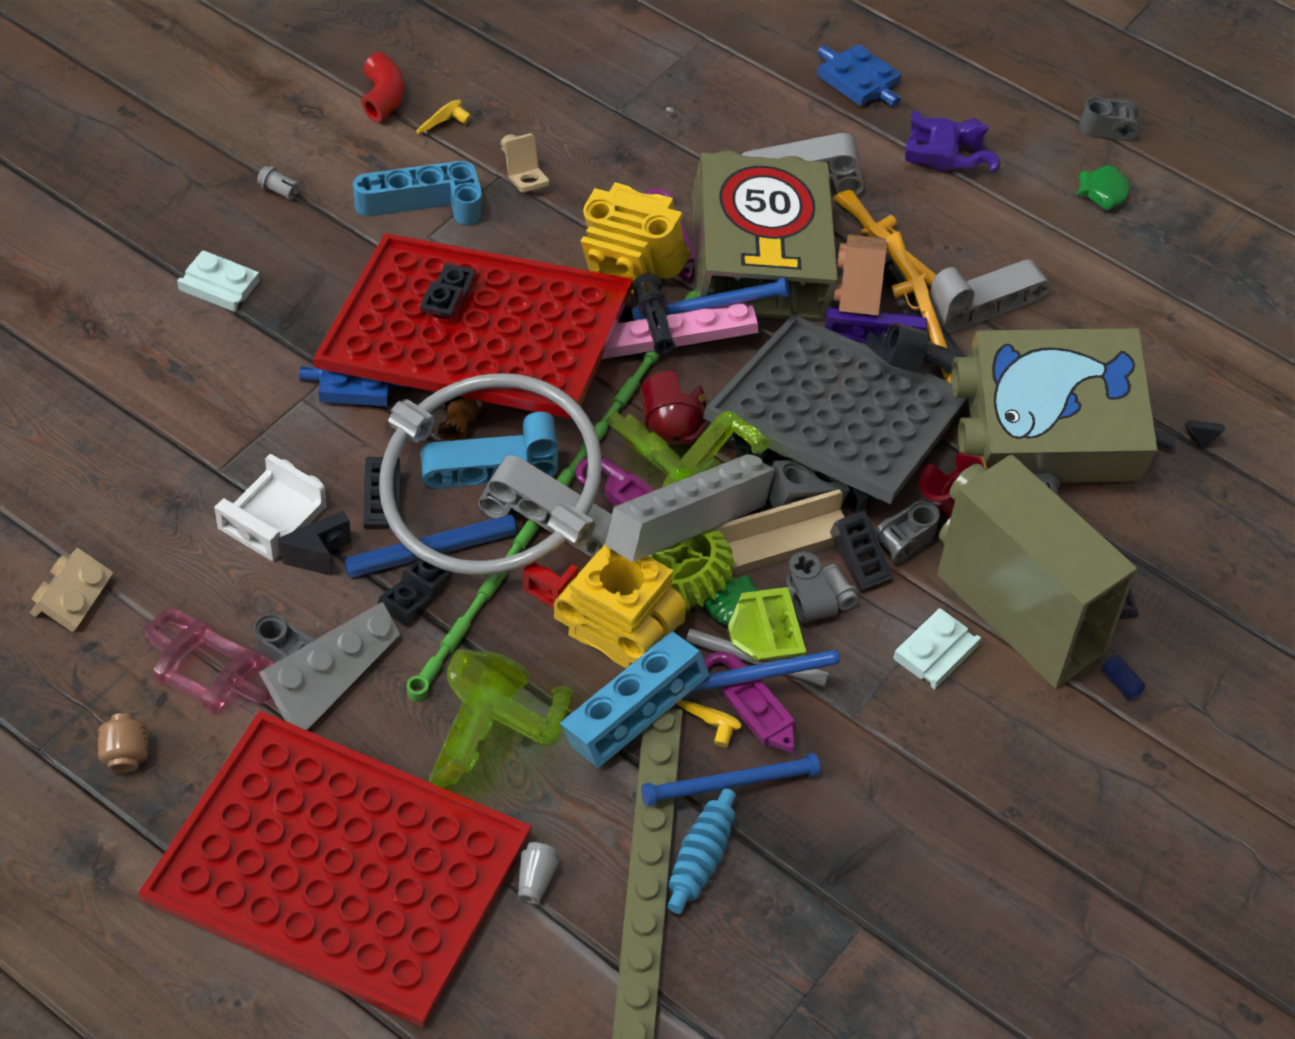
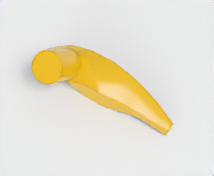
M461 100L451 101L441 107L430 119L416 130V133L419 134L452 117L465 125L470 120L471 114L460 107L462 104Z
M685 700L677 702L679 706L688 712L701 717L706 723L718 728L714 744L727 748L733 730H737L742 726L735 717L722 711Z

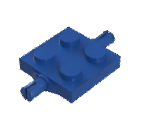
M859 44L843 53H836L827 45L821 46L818 56L824 58L826 62L819 65L818 77L859 106L876 99L884 100L893 108L900 103L901 97L890 89L900 84L902 74L888 63H885Z
M300 366L299 370L300 380L319 381V402L387 406L389 394L394 389V386L408 387L316 369L315 367Z

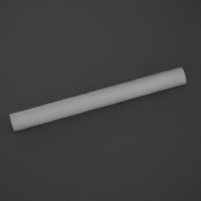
M694 629L689 630L686 639L690 644L715 652L726 651L733 653L741 660L755 665L785 660L782 658L758 662L734 647L731 641ZM819 669L786 674L824 687L829 677L828 672Z

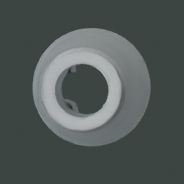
M531 842L528 844L527 849L522 851L519 892L517 895L519 900L528 904H540L541 897L544 895L559 865V860L557 859L558 851L555 848L543 843Z

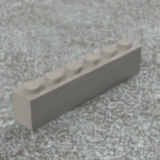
M747 454L615 506L605 546L628 560L635 562L759 509L766 504L775 469L762 463L759 457Z

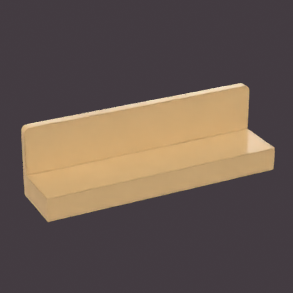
M840 489L714 527L715 531H720L724 535L733 551L732 556L735 561V568L732 570V576L790 559L798 552L810 553L836 545L830 530L837 520L844 518L840 510L843 498L842 491Z

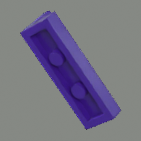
M830 306L827 311L825 328L858 343L865 344L869 332L881 335L894 322L926 331L927 318L920 317L919 315L880 311L879 315L839 311V307Z

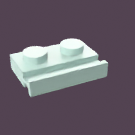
M204 250L185 271L186 275L177 280L179 290L233 312H236L238 309L237 305L240 302H244L260 282L259 272Z
M939 608L895 650L893 659L921 680L925 678L931 683L930 687L936 689L979 646L981 637L978 635L974 637L967 632L968 628Z

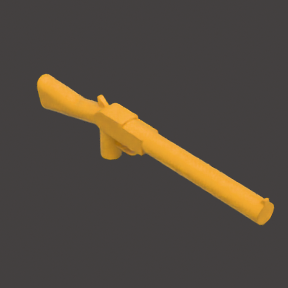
M846 190L835 195L834 201L858 219L864 228L860 232L867 234V237L887 238L896 232L893 229L897 225L894 216L889 215L876 223L852 190ZM906 250L909 261L918 274L922 275L926 272L925 283L931 287L936 274Z
M897 231L885 238L887 239L886 252L907 281L891 286L894 298L905 296L907 304L912 310H920L922 317L927 318L926 328L931 342L948 349L925 283L926 272L919 275L909 261L901 233ZM914 293L918 307H914L909 303L908 294ZM941 368L945 381L952 383L951 372L950 374L944 373V369Z

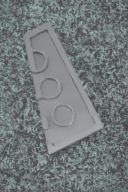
M382 602L263 669L259 674L284 720L307 730L400 633Z

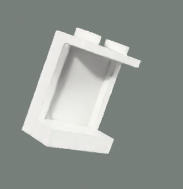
M269 454L265 458L266 471L234 503L223 498L214 508L219 530L274 562L280 555L278 538L310 525L327 507L325 486L317 477L308 476L296 469L288 460H281Z

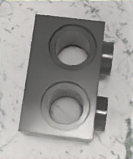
M795 460L774 461L771 467L775 470L768 497L773 508L838 489L843 493L842 505L850 492L848 485L822 472L812 470Z

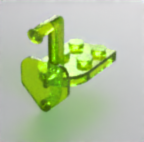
M613 410L605 420L633 449L668 475L663 487L721 465L714 458V455L733 432L737 433L752 446L751 450L753 453L765 451L771 443L769 438L764 437L759 430L732 411H724L714 419L679 461L680 457L668 447V444L654 432L650 434L644 429V425L632 415L628 414L624 418Z
M455 650L448 666L447 679L453 691L464 703L453 722L428 782L445 789L450 783L455 785L464 771L469 773L472 770L479 756V752L475 750L478 741H482L486 737L492 726L493 721L489 719V716L538 743L549 744L553 742L560 730V722L564 720L573 690L563 686L553 688L551 690L553 695L552 705L547 717L544 718L510 699L529 680V672L522 665L495 652Z

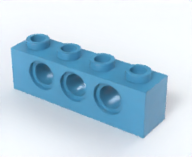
M673 631L670 632L560 722L570 746L595 767L599 768L710 676L700 650Z

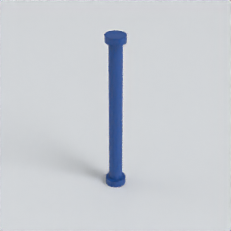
M782 277L778 279V282L668 303L665 314L670 315L711 309L781 295L782 298L790 297L789 282L787 277ZM638 306L633 307L634 321L646 319V316L640 313Z
M807 754L801 760L653 786L651 782L644 783L641 786V794L646 807L654 806L656 801L804 774H807L809 777L818 776L820 774V763L816 754Z

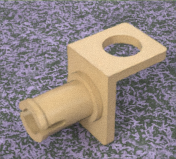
M532 133L518 137L515 135L505 136L501 141V146H503L501 149L506 155L508 178L520 192H526L548 186L549 179L538 167L535 136ZM528 178L538 179L537 181L531 183L522 182L523 180Z

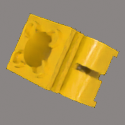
M614 183L609 192L594 188L583 209L588 228L586 230L588 237L583 236L580 241L589 271L632 278L633 282L638 276L646 273H652L659 278L665 279L678 275L687 262L691 249L686 248L685 240L682 239L684 235L680 221L683 214L675 210L673 198L659 194H643L633 190L630 186ZM645 283V284H644L645 290H646V292H648L649 289H648L647 283Z
M604 545L555 600L554 619L569 627V636L585 645L596 648L615 663L627 668L656 643L661 641L670 632H674L678 626L685 622L686 602L675 589L670 587L673 581L671 578L673 575L672 569L649 556L632 562Z

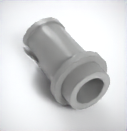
M274 166L263 167L257 177V182L261 184L263 190L270 189L286 197L288 200H293L294 195L298 194L300 183L279 173Z
M832 564L825 567L823 571L835 592L838 608L844 611L854 607L859 599L857 588L848 583L838 565Z

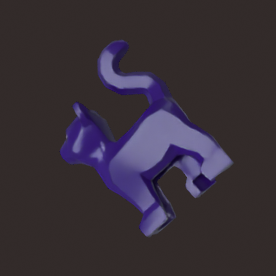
M913 111L910 139L907 140L905 160L907 162L931 167L939 171L950 169L970 170L980 163H988L991 172H996L1001 164L995 153L986 151L983 143L989 127L982 124L980 120L971 118L959 123L946 118H922L920 112ZM958 145H962L975 153L968 158H964L959 154Z

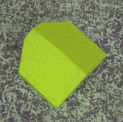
M788 587L741 594L728 624L729 637L734 647L758 662L806 654Z

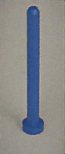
M831 650L709 674L710 676L681 700L691 699L693 692L837 665L841 661L838 651Z

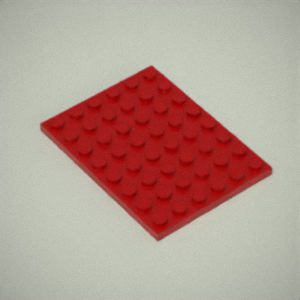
M384 233L313 358L314 366L316 369L437 392L455 382L479 375L503 373L525 375L545 381L561 389L581 407L632 292L633 279ZM445 263L475 269L478 277L465 303L452 318L422 312L419 308L430 282H437ZM485 388L459 396L524 410L546 412L551 415L572 419L562 407L552 400L532 391L519 388Z
M259 710L138 892L140 901L423 1028L530 837L531 825Z

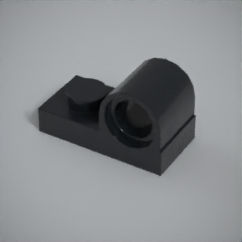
M894 322L881 335L869 332L865 344L889 365L918 373L928 348L929 336L926 331Z

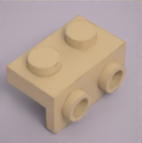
M76 548L69 557L63 554L60 556L50 570L55 575L50 584L44 581L31 598V600L36 602L30 611L31 615L36 617L42 611L72 632L78 627L114 573L79 548Z

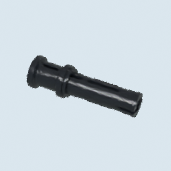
M642 274L634 280L632 285L634 294L639 298L637 302L638 309L642 315L646 316L656 354L662 356L669 355L675 350L676 346L665 314L667 299L661 292L662 282L655 274ZM645 283H647V286H648V289H649L648 292H646V290H645V286H644Z

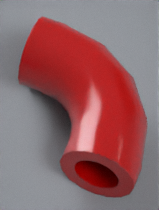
M383 52L372 54L366 61L363 70L364 76L371 80L375 86L370 92L361 97V104L366 115L376 123L387 118L400 105L405 92V83L401 69Z

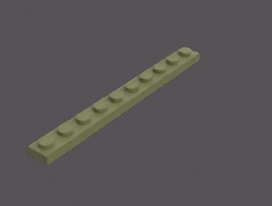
M669 709L648 726L642 735L612 1039H654L675 798L656 801L654 806L646 807L642 799L641 786L644 783L650 782L653 786L676 782L682 710Z

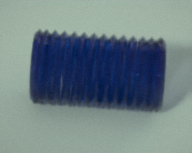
M1120 655L1110 657L1102 665V673L1112 681L1114 686L1120 690L1127 700L1136 698L1144 691L1146 683L1138 677L1136 672L1130 668Z

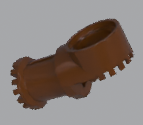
M464 398L463 400L456 399L450 402L447 409L448 416L438 426V435H441V438H445L444 441L466 440L469 425L475 422L477 416L482 417L485 414L489 402Z

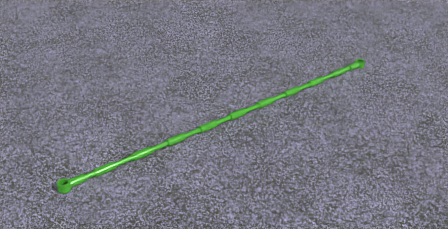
M695 289L690 291L684 300L696 298ZM655 350L648 351L644 355L643 363L633 377L627 379L613 399V405L602 421L597 422L594 426L599 443L607 433L608 425L615 415L626 406L640 386L639 381L648 368L654 365L661 356L656 354ZM585 442L580 446L581 450L571 465L565 468L557 478V481L567 487L576 477V466L587 457ZM528 519L512 542L513 547L506 557L524 551L541 526ZM507 572L490 574L478 590L477 598L463 617L458 618L441 642V649L436 656L429 659L419 675L413 676L407 681V696L411 701L422 702L429 696V685L443 667V660L448 653L451 654L471 627V620L483 603L490 600L506 577ZM414 687L424 688L421 691L412 690Z

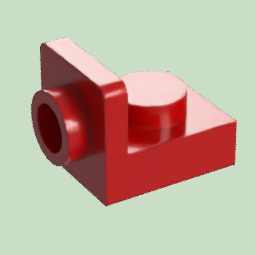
M534 562L523 569V591L554 609L555 600L572 580L578 576L579 568L572 564L559 577L549 567H542Z

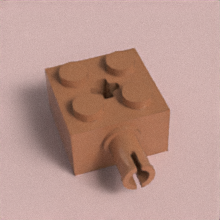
M848 235L847 244L840 243L837 269L844 270L843 276L837 275L838 281L833 301L840 302L839 311L879 315L887 239Z

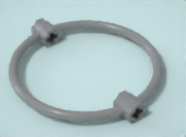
M509 373L487 374L467 378L448 385L427 397L419 405L406 399L402 402L398 401L391 409L388 422L396 431L390 439L381 464L379 477L381 505L387 522L396 537L420 559L433 566L454 573L468 575L499 574L530 565L556 550L565 541L578 548L581 545H585L592 537V532L596 525L594 520L587 515L594 503L601 480L602 455L600 443L595 428L587 414L579 404L561 389L545 381L525 375ZM494 387L528 390L552 400L562 407L577 424L583 436L588 457L587 478L577 505L574 508L566 502L563 505H558L551 513L547 526L553 534L524 552L505 558L485 561L450 557L431 549L417 539L403 522L398 512L393 491V479L398 456L407 438L417 443L420 440L424 441L431 434L435 420L429 413L457 396L475 390Z

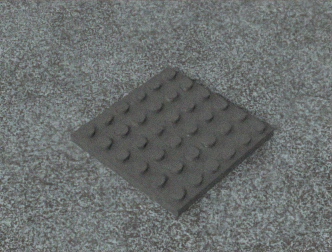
M793 314L706 406L703 419L716 424L720 428L741 435L751 442L776 451L784 457L800 462L812 470L835 478L845 485L870 494L878 500L891 504L968 404L969 398H955L952 391V383L922 370L916 373L889 365L869 347Z

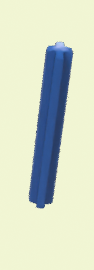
M506 515L418 539L431 549L444 554L515 535L517 533V525L512 515ZM402 543L349 556L345 558V568L349 577L353 578L417 561L420 558L408 550Z

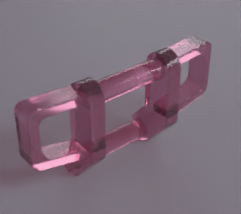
M174 608L165 609L145 627V641L163 652L152 671V680L161 685L167 683L203 703V708L212 714H215L223 706L230 690L258 704H264L272 697L266 685L257 687L243 680L254 668L262 671L274 664V662L250 647L242 648L211 631L209 625ZM169 624L184 629L173 640L159 633ZM202 642L233 659L219 672L209 690L175 671L179 662Z

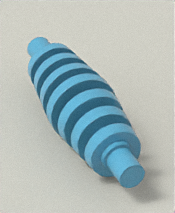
M723 789L717 801L713 800L707 803L681 844L677 862L673 869V876L668 885L673 895L667 907L674 913H682L687 900L694 901L698 898L701 889L705 887L709 877L713 875L717 865L720 864L723 858V852L728 842L727 838L730 836L732 829L731 825L736 816L731 808L736 798V794L732 790Z

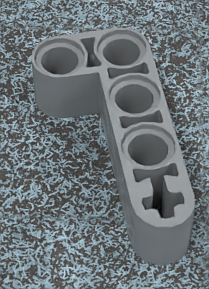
M838 133L741 154L743 156L766 158L797 156L805 161L828 162L829 178H833L838 193L852 190L855 195H858L864 189L862 161L855 138L847 133Z
M1029 259L969 281H965L956 268L949 267L936 275L932 282L929 296L937 319L948 333H953L1040 300L1049 292L1051 283L1033 261Z
M510 455L503 459L478 501V505L486 515L492 518L506 516L510 509L513 508L549 531L547 524L553 510L558 505H563L566 502L575 508L581 495L525 460ZM594 503L587 515L594 520L596 525L593 529L592 537L585 545L577 548L591 557L605 545L612 514Z

